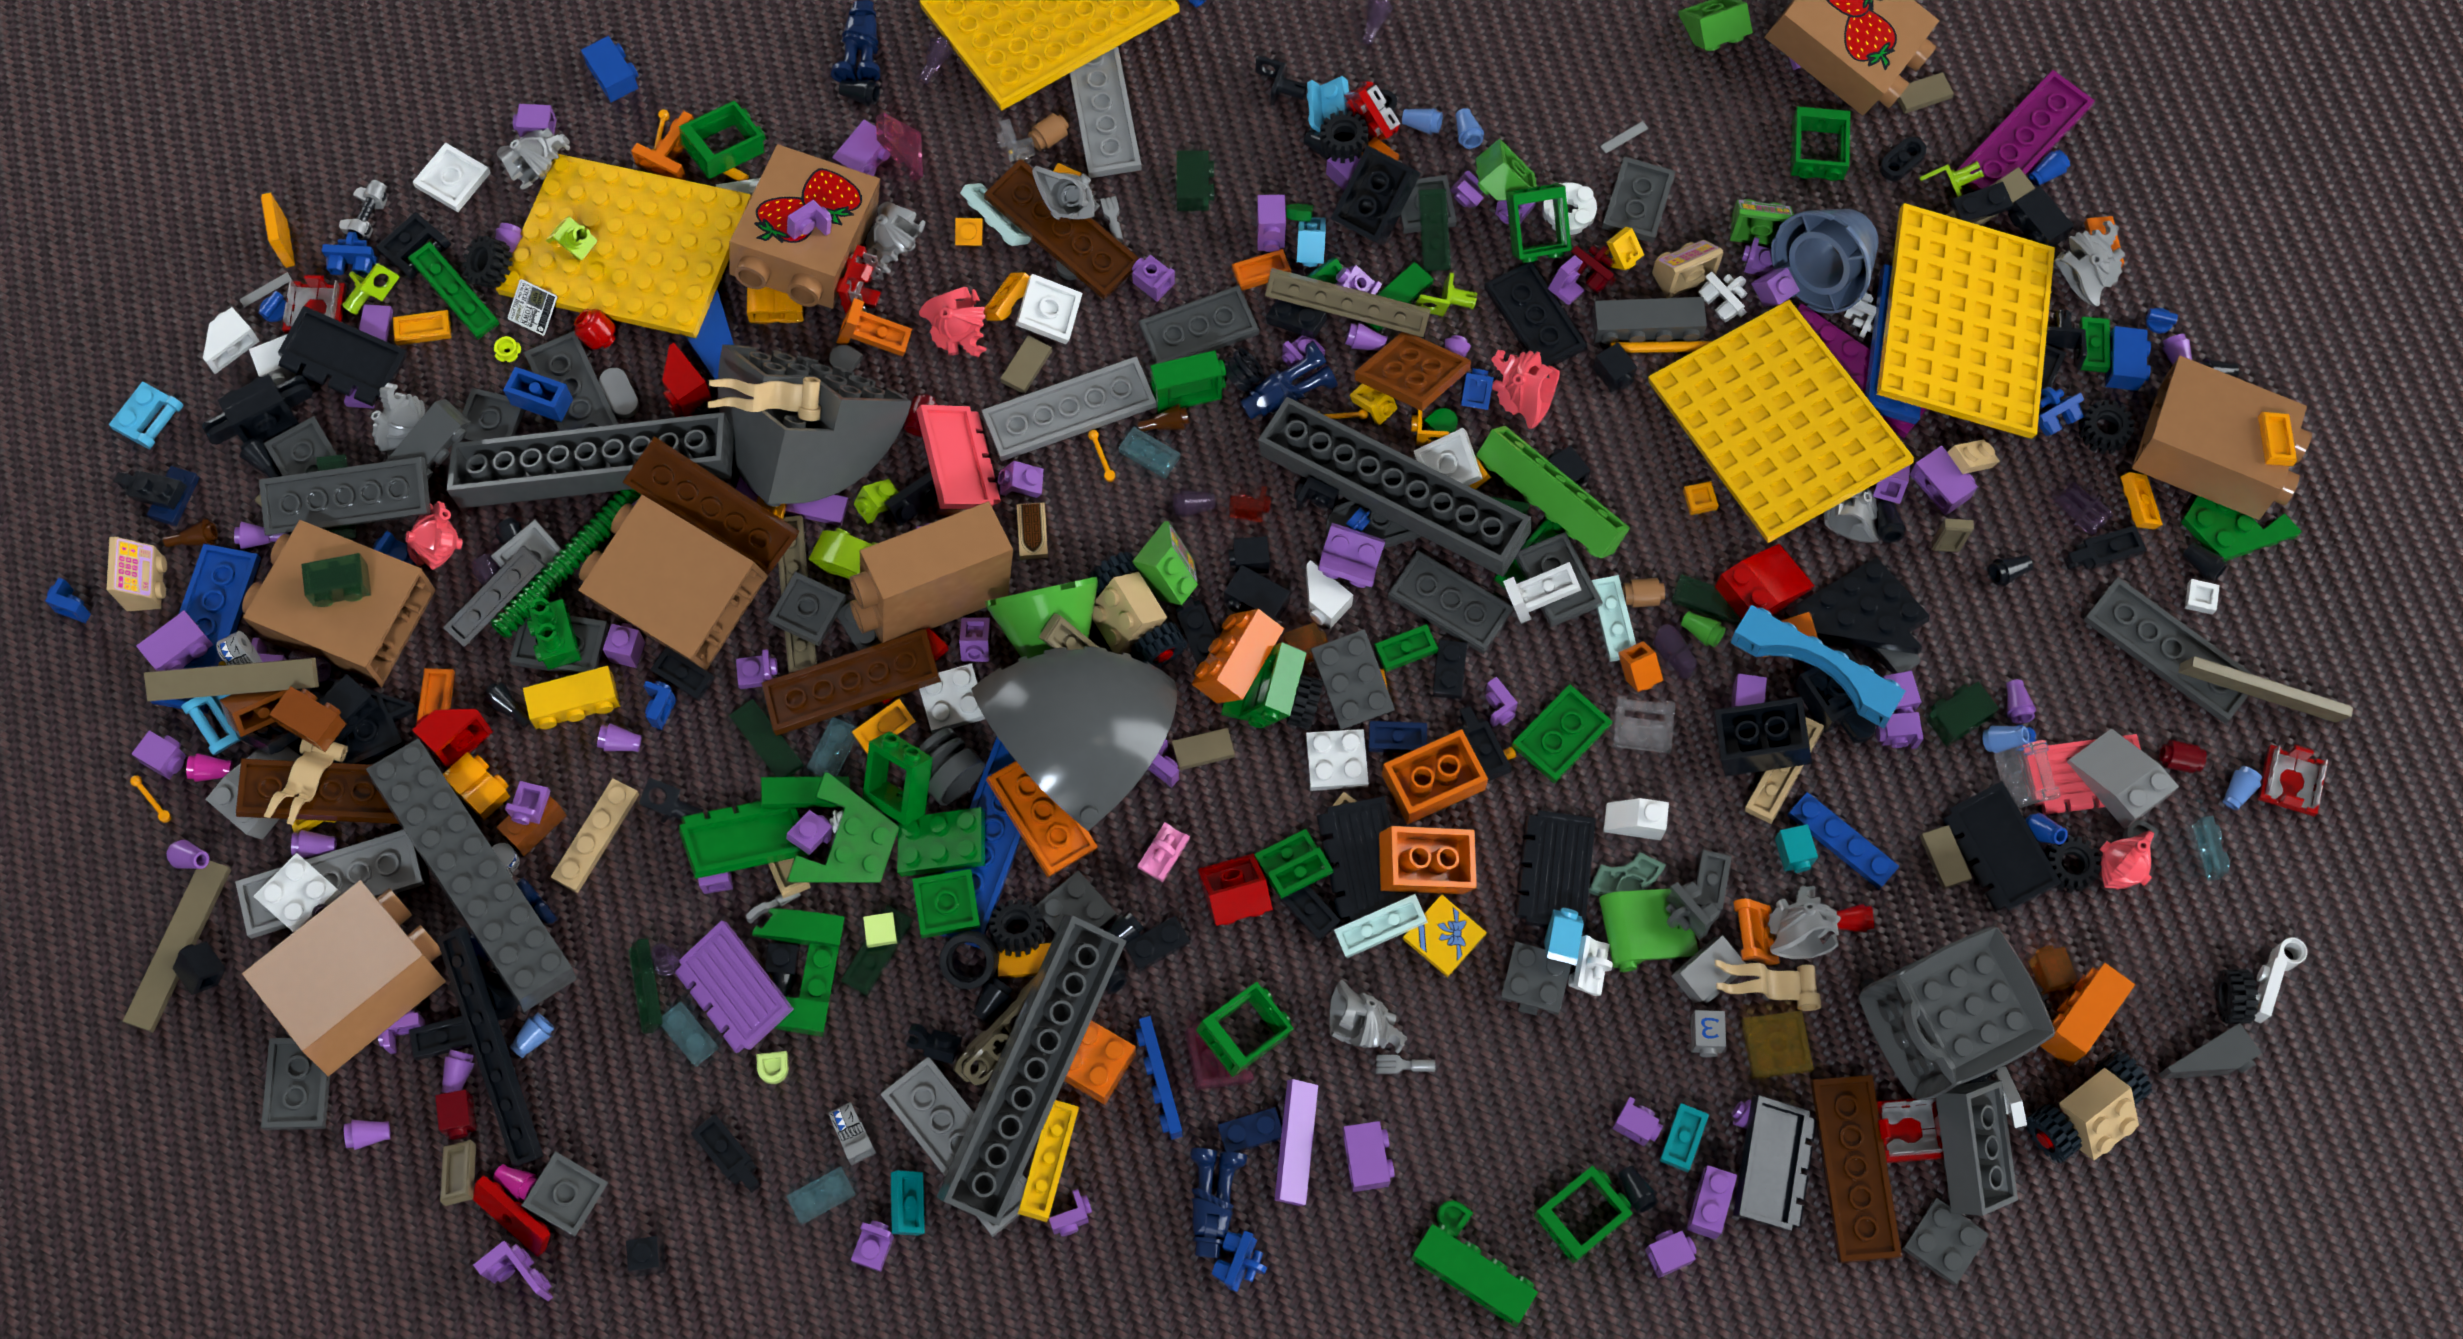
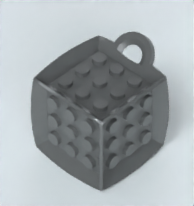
M1996 926L1977 930L1880 980L1872 982L1862 989L1858 996L1882 1052L1905 1089L1915 1100L1936 1098L1957 1085L1976 1079L2009 1064L2055 1035L2047 1009L2031 976L2009 941Z

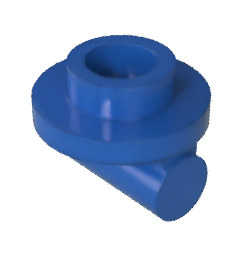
M274 291L270 297L261 303L258 313L269 322L282 320L286 301L283 299L284 296Z
M2150 308L2146 316V325L2155 333H2166L2172 328L2173 324H2176L2178 314L2170 313L2164 308Z

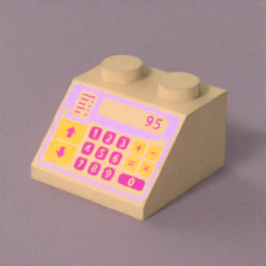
M1705 240L1697 243L1690 242L1673 253L1666 252L1660 255L1655 261L1652 274L1666 298H1671L1706 283V276L1711 271L1716 275L1724 252L1720 247Z
M109 537L107 591L126 611L161 609L162 599L166 596V588L163 582V572L167 571L165 556L153 545L119 537Z

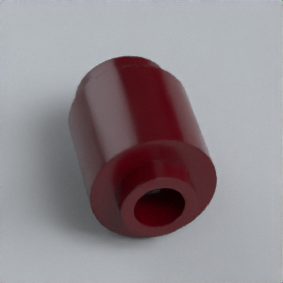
M920 394V396L913 397L904 422V429L908 433L923 437L916 410L920 405H938L935 402V398L928 394Z
M2169 740L2167 744H2163L2159 753V759L2163 762L2164 768L2188 773L2201 772L2207 758L2206 750L2200 749L2199 745Z

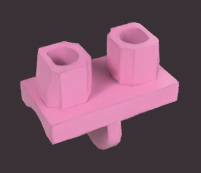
M1164 822L1139 862L1138 869L1164 882L1190 840V836Z

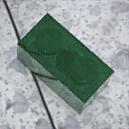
M1177 151V211H1209V201H1214V184H1209V177H1214V161H1209V151Z
M360 553L301 564L304 594L312 606L328 607L334 602L344 600L353 602L371 595L368 564Z
M1979 681L1970 687L1968 684L1962 685L1953 693V698L1948 701L1942 698L1930 707L1932 712L1926 721L1946 747L1992 719L2000 709Z

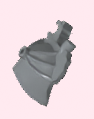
M547 127L544 131L541 129L528 132L520 139L512 141L510 146H501L497 150V156L499 161L502 160L511 179L514 181L518 178L522 181L523 184L520 185V188L523 190L533 185L532 183L538 178L542 180L546 178L552 166L551 160L559 158L557 153L560 148L564 147L566 150H569L570 141L564 134H557L555 136Z
M1038 166L1033 168L1032 172L1038 190L1054 218L1059 220L1061 217L1069 219L1094 217L1095 211L1100 205L1093 198L1089 186L1091 179L1087 175L1082 174L1078 176L1069 173H1057Z
M884 202L878 207L876 223L871 227L865 241L867 253L877 256L880 265L877 268L881 269L882 274L891 272L887 265L892 260L898 261L900 253H906L915 248V239L918 234L922 233L926 223L924 220L919 225L914 223L913 221L917 215L915 212L891 202Z
M2111 221L2103 222V225L2106 227L2104 235L2100 230H2093L2092 235L2088 231H2084L2083 233L2077 232L2075 236H2070L2071 252L2067 251L2065 254L2061 252L2054 260L2072 290L2084 302L2094 307L2100 305L2102 289L2104 287L2111 288L2118 281V277L2122 273V262L2120 260L2125 257V253L2121 248H2117L2114 251L2111 249L2119 229Z
M387 383L385 387H381L379 390V397H381L384 407L383 412L376 410L371 415V419L375 422L372 433L375 445L379 447L380 451H386L388 457L425 414V406L422 400H419L417 396L412 397L411 394L406 395L396 392L394 395V391L398 386L392 383Z
M1869 488L1824 512L1826 527L1837 534L1864 543H1874L1881 540L1874 524L1878 511L1876 499Z
M1801 886L1800 890L1797 891L1796 903L1789 905L1785 899L1777 901V908H1775L1773 913L1769 914L1770 920L1768 922L1770 933L1777 936L1775 942L1770 946L1772 954L1789 959H1806L1824 955L1838 947L1837 935H1839L1837 923L1841 920V917L1828 905L1820 904V897L1812 898L1815 897V886ZM1829 931L1835 933L1831 935L1830 938L1824 944H1822L1820 940L1821 937H1823Z
M1340 980L1334 990L1330 1003V1035L1342 1042L1345 1041L1347 1044L1363 1048L1378 1047L1380 1045L1384 1049L1388 1042L1395 1046V1052L1399 1053L1407 1037L1398 1031L1397 1028L1393 1027L1396 1021V1014L1389 1013L1383 1002L1365 993L1357 994L1343 980Z

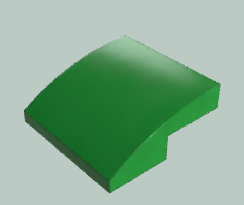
M1307 829L1254 854L1262 872L1281 899L1333 873L1328 860L1320 847L1317 848Z

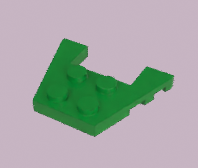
M2198 495L2181 521L2207 550L2224 557V561L2252 553L2254 550L2266 546L2277 545L2279 542L2287 539H2295L2302 533L2285 513L2263 529L2252 517Z
M824 772L815 798L843 807L825 865L796 855L786 881L790 883H880L899 826L831 774Z

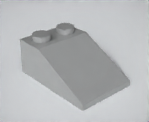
M2112 728L2067 761L2124 829L2168 798L2179 787L2158 762Z
M287 745L284 750L272 755L258 749L246 759L296 761L301 755ZM240 763L222 778L205 800L246 835L263 840L279 819L236 817Z

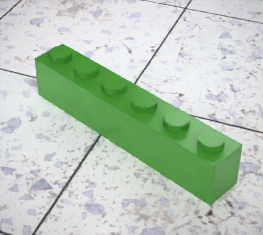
M1506 426L1492 429L1476 455L1483 461V465L1488 470L1499 474L1507 486L1517 489L1522 493L1528 503L1537 506L1545 512L1544 515L1547 519L1562 526L1569 537L1580 541L1586 546V550L1595 557L1601 559L1612 555L1630 529L1628 525Z

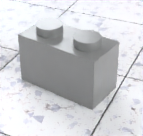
M1723 935L1710 940L1671 975L1693 1003L1701 1001L1708 1003L1720 993L1716 988V983L1726 982L1729 984L1738 977L1725 973L1722 969L1716 967L1715 960H1720L1730 965L1745 964Z

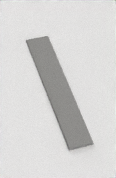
M1642 121L1600 147L1605 153H1608L1649 128Z
M287 272L239 300L246 307L290 282L292 278Z

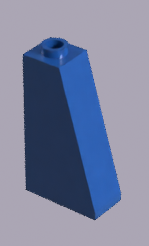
M718 290L715 292L697 338L681 335L711 380L718 379L722 344L734 345Z

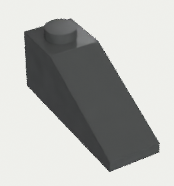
M2241 1023L2172 1064L2159 1073V1076L2162 1079L2229 1075L2237 1069L2242 1074L2256 1065L2253 1059L2262 1054V1052Z

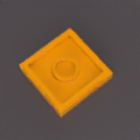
M272 193L262 194L261 202L268 241L286 268L295 266L288 220Z

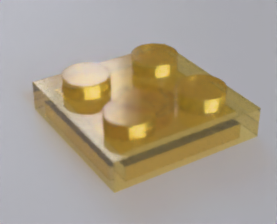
M1802 1011L1748 1017L1741 1020L1752 1079L1807 1073L1814 1070Z

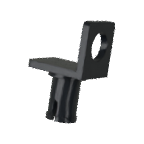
M1257 56L1255 72L1275 78L1271 89L1270 105H1275L1278 95L1280 96L1281 93L1299 98L1300 100L1304 99L1307 83L1287 79L1285 75L1286 63ZM1263 64L1270 65V66H1272L1275 70H1274V71L1267 70V69H1265L1262 65H1263Z
M2063 309L2057 310L2053 314L2055 327L2050 326L2047 328L2046 344L2057 348L2074 349L2076 370H2081L2087 356L2086 330L2072 328V313L2069 310L2065 311V318Z
M653 778L647 780L639 800L640 806L663 814L660 820L662 823H665L668 818L671 819L672 816L682 820V816L701 813L704 810L680 801V797H678L680 789ZM659 788L664 791L666 798L662 804H654L650 801L649 792L652 789Z

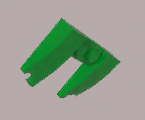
M770 908L768 913L772 915L762 929L756 926L752 936L809 946L799 998L784 996L794 1010L773 1029L823 1037L845 917L801 910Z

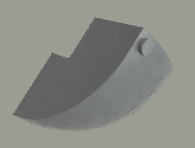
M722 344L718 379L732 378L750 384H761L767 381L803 384V378L805 377L820 379L819 405L821 406V418L817 421L801 420L798 418V412L774 408L760 412H749L736 407H719V413H725L734 430L732 462L747 486L761 497L765 504L778 507L781 504L817 501L832 496L856 483L878 464L895 442L907 418L912 401L891 388H886L883 391L875 387L876 381L870 378L867 379L854 375L855 372L838 366H833V369L828 366L818 364L819 360L797 355L795 360L793 356L781 353V351L772 350V354L767 355L756 352L755 347ZM718 387V399L725 397L754 399V397L748 396L736 389Z
M1084 646V649L1067 650L1066 647L1045 650L1044 654L1028 659L1027 656L1019 658V662L1003 670L1000 667L972 687L973 696L996 736L1023 770L1059 807L1089 831L1133 789L1162 747L1176 710L1177 687L1175 680L1149 662L1143 663L1132 658L1130 654L1123 652L1121 655L1108 652L1106 648Z

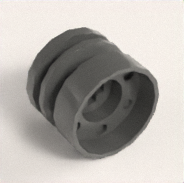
M952 728L938 731L919 747L921 751L933 757L928 793L942 806L954 802L965 794L977 782L985 768L984 761L972 749L963 750L965 743L961 738H957V734Z

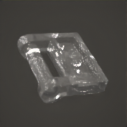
M1617 695L1613 747L1670 753L1672 750L1675 702L1640 701L1627 699V696ZM1625 710L1664 715V720L1656 721L1625 717Z
M2046 740L2035 741L1994 754L2000 781H2003L2018 808L2061 797L2059 787L2055 786L2046 752L2049 750ZM2035 754L2044 788L2038 791L2035 789L2027 756Z

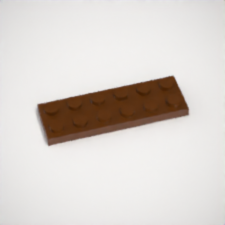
M1019 159L984 193V199L1105 300L1133 272L1132 267L1140 258L1092 218L1069 219L1061 217L1059 220L1054 218L1038 190L1032 172L1033 168L1022 159Z
M655 436L623 480L624 484L641 495H644L752 560L767 575L770 574L799 534V530Z
M926 629L762 682L761 684L772 728L777 736L939 683L941 679Z
M241 758L236 817L266 818L264 814L271 798L276 792L283 791L295 761ZM332 763L322 773L315 796L310 802H305L301 806L296 818L299 820L399 824L372 783L366 771L372 765ZM299 794L294 797H285L279 803L271 818L288 819L292 802Z
M1873 1075L1812 1080L1811 1088L1838 1263L1900 1259L1902 1253L1884 1142L1881 1139L1878 1123L1880 1118Z

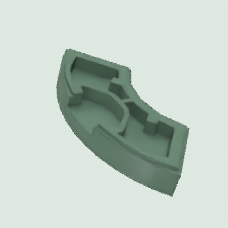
M1641 852L1638 853L1633 861L1624 866L1609 867L1601 864L1590 886L1589 893L1601 897L1602 895L1618 891L1645 890L1659 878L1666 864Z

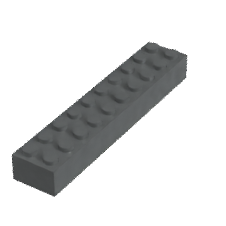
M1286 397L1258 439L1261 456L1307 479L1310 476L1338 489L1339 495L1502 577L1531 533L1530 516L1289 397Z
M722 412L453 443L447 492L459 508L629 490L632 488L624 484L623 480L654 436L719 479H729L732 475L734 430L725 413Z
M419 738L368 767L366 771L377 791L522 1010L526 1012L577 980L572 966Z
M1063 916L938 1192V1199L995 1225H1000L1126 944V940L1075 916Z

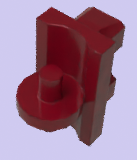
M1576 245L1571 253L1583 261L1577 272L1580 273V276L1586 268L1593 272L1586 285L1597 294L1607 284L1612 286L1616 281L1614 273L1602 265L1604 263L1611 267L1614 263V260L1608 256L1610 253L1609 247L1605 245L1599 250L1594 245L1591 246L1588 252L1595 256L1592 258Z

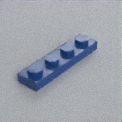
M1808 792L1805 793L1787 815L1799 826L1808 824L1811 835L1878 890L1883 887L1899 868L1898 864Z
M1151 1016L1140 1018V1028L1135 1029L1139 1047L1145 1046L1148 1057L1143 1058L1147 1075L1153 1074L1156 1084L1151 1086L1155 1104L1161 1103L1164 1113L1158 1115L1163 1133L1169 1132L1171 1140L1183 1137L1182 1128Z

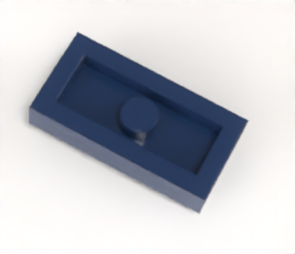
M170 466L165 477L180 480L187 485V488L174 510L151 505L147 515L152 520L177 527L200 478L196 473Z
M1369 722L1368 752L1409 753L1427 745V723Z
M1276 1108L1218 1124L1225 1152L1238 1153L1280 1140L1282 1134V1127Z

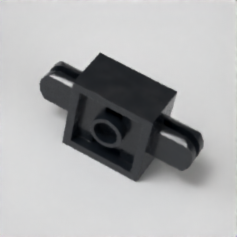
M269 374L264 377L255 378L250 384L238 390L229 391L224 397L218 399L223 413L205 421L202 425L203 431L207 435L209 442L215 445L236 435L240 437L243 443L250 439H262L263 442H266L299 424L291 408L311 398L313 394L312 389L308 385L306 378L300 375L279 385H276Z
M1849 649L1842 651L1850 660L1859 664ZM1797 659L1805 672L1800 674L1794 688L1799 696L1802 697V700L1816 721L1824 725V733L1841 725L1854 743L1862 744L1867 742L1874 734L1876 724L1858 715L1853 702L1845 690L1831 676L1818 667Z

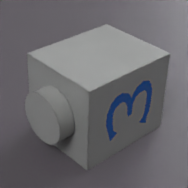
M1695 1010L1690 1017L1692 1053H1700L1701 1057H1716L1718 1053H1722L1726 1047L1725 1011Z

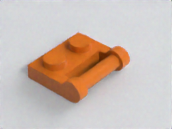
M1746 898L1733 901L1734 911L1738 912L1743 949L1741 950L1742 960L1756 961L1768 966L1779 964V956L1770 952V946L1776 940V935L1770 933V928L1768 927L1769 914L1772 913L1771 906Z

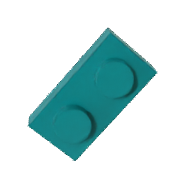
M1680 1103L1659 1161L1689 1172L1709 1114Z
M900 1170L891 1172L892 1234L916 1236L925 1234L923 1172Z

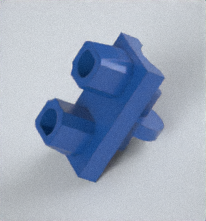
M348 232L346 239H338V245L323 244L322 253L326 257V269L332 275L344 274L345 264H353L352 271L354 273L367 277L372 269V265L379 263V257L374 255L373 248L367 246L366 240H359L356 232Z
M2046 387L2041 390L2040 408L2046 406L2047 409L2039 413L2038 425L2045 436L2052 435L2063 429L2057 418V415L2060 413L2063 415L2067 425L2084 417L2079 405L2080 402L2084 401L2081 393L2073 397H2066L2060 401V398L2064 396L2062 389L2055 391L2051 387Z
M1245 1230L1243 1235L1227 1232L1223 1242V1249L1235 1253L1232 1264L1218 1259L1212 1271V1275L1225 1283L1229 1290L1238 1292L1243 1277L1244 1280L1253 1282L1256 1273L1265 1274L1267 1270L1266 1266L1260 1264L1263 1253L1258 1250L1254 1251L1257 1239L1253 1237V1233Z

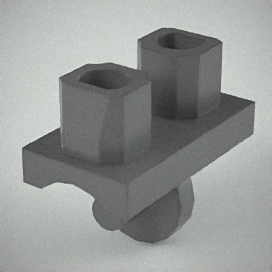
M1678 882L1671 885V893L1666 898V901L1669 903L1666 910L1671 915L1667 920V924L1670 928L1680 925L1684 931L1690 928L1699 939L1707 935L1710 926L1717 920L1720 913L1719 910L1710 902L1701 908L1695 901L1700 899L1702 893L1694 882L1683 886Z

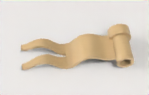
M805 377L803 378V384H793L784 381L750 384L732 378L709 380V386L736 389L748 396L754 397V399L725 397L708 401V408L730 406L749 412H760L775 408L798 412V418L805 421H817L821 418V406L819 405L820 379Z
M302 739L300 753L303 755L294 762L283 791L276 792L271 798L264 817L271 818L279 803L285 797H294L299 794L292 802L287 824L293 825L301 806L305 802H310L315 796L324 770L334 760L343 762L348 747L333 742L328 750L323 752Z
M1715 960V966L1730 975L1759 977V979L1738 984L1716 983L1718 990L1729 994L1763 993L1768 999L1797 1000V1009L1802 1011H1813L1821 1008L1820 994L1817 993L1815 966L1813 965L1798 966L1797 971H1772L1761 963L1730 965L1720 960Z

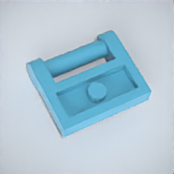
M142 381L110 422L109 426L147 449H151L155 444L154 439L174 413H179L184 405L173 396H168ZM165 405L164 409L157 416L154 422L150 425L145 433H142L144 429L148 426V424L151 422V420L158 413V411L161 409V407Z
M229 695L195 697L181 706L185 714H190L209 743L208 749L213 756L240 741L237 738L236 732L228 724L219 701ZM207 703L228 736L220 739L199 707Z

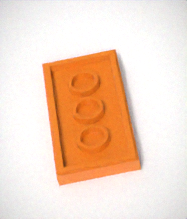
M1017 761L987 777V783L1047 878L1098 848L1090 833L1059 807L1032 780Z

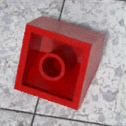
M673 342L669 345L662 378L666 389L663 395L669 402L668 407L676 418L692 416L693 414L697 415L695 409L698 406L703 409L702 403L712 401V397L706 381Z
M477 709L433 710L430 714L421 717L416 723V727L412 729L426 749L447 769L467 752L470 754L493 733Z
M1253 853L1197 869L1206 901L1216 926L1221 924L1229 925L1236 920L1249 916L1257 917L1273 910L1266 878Z

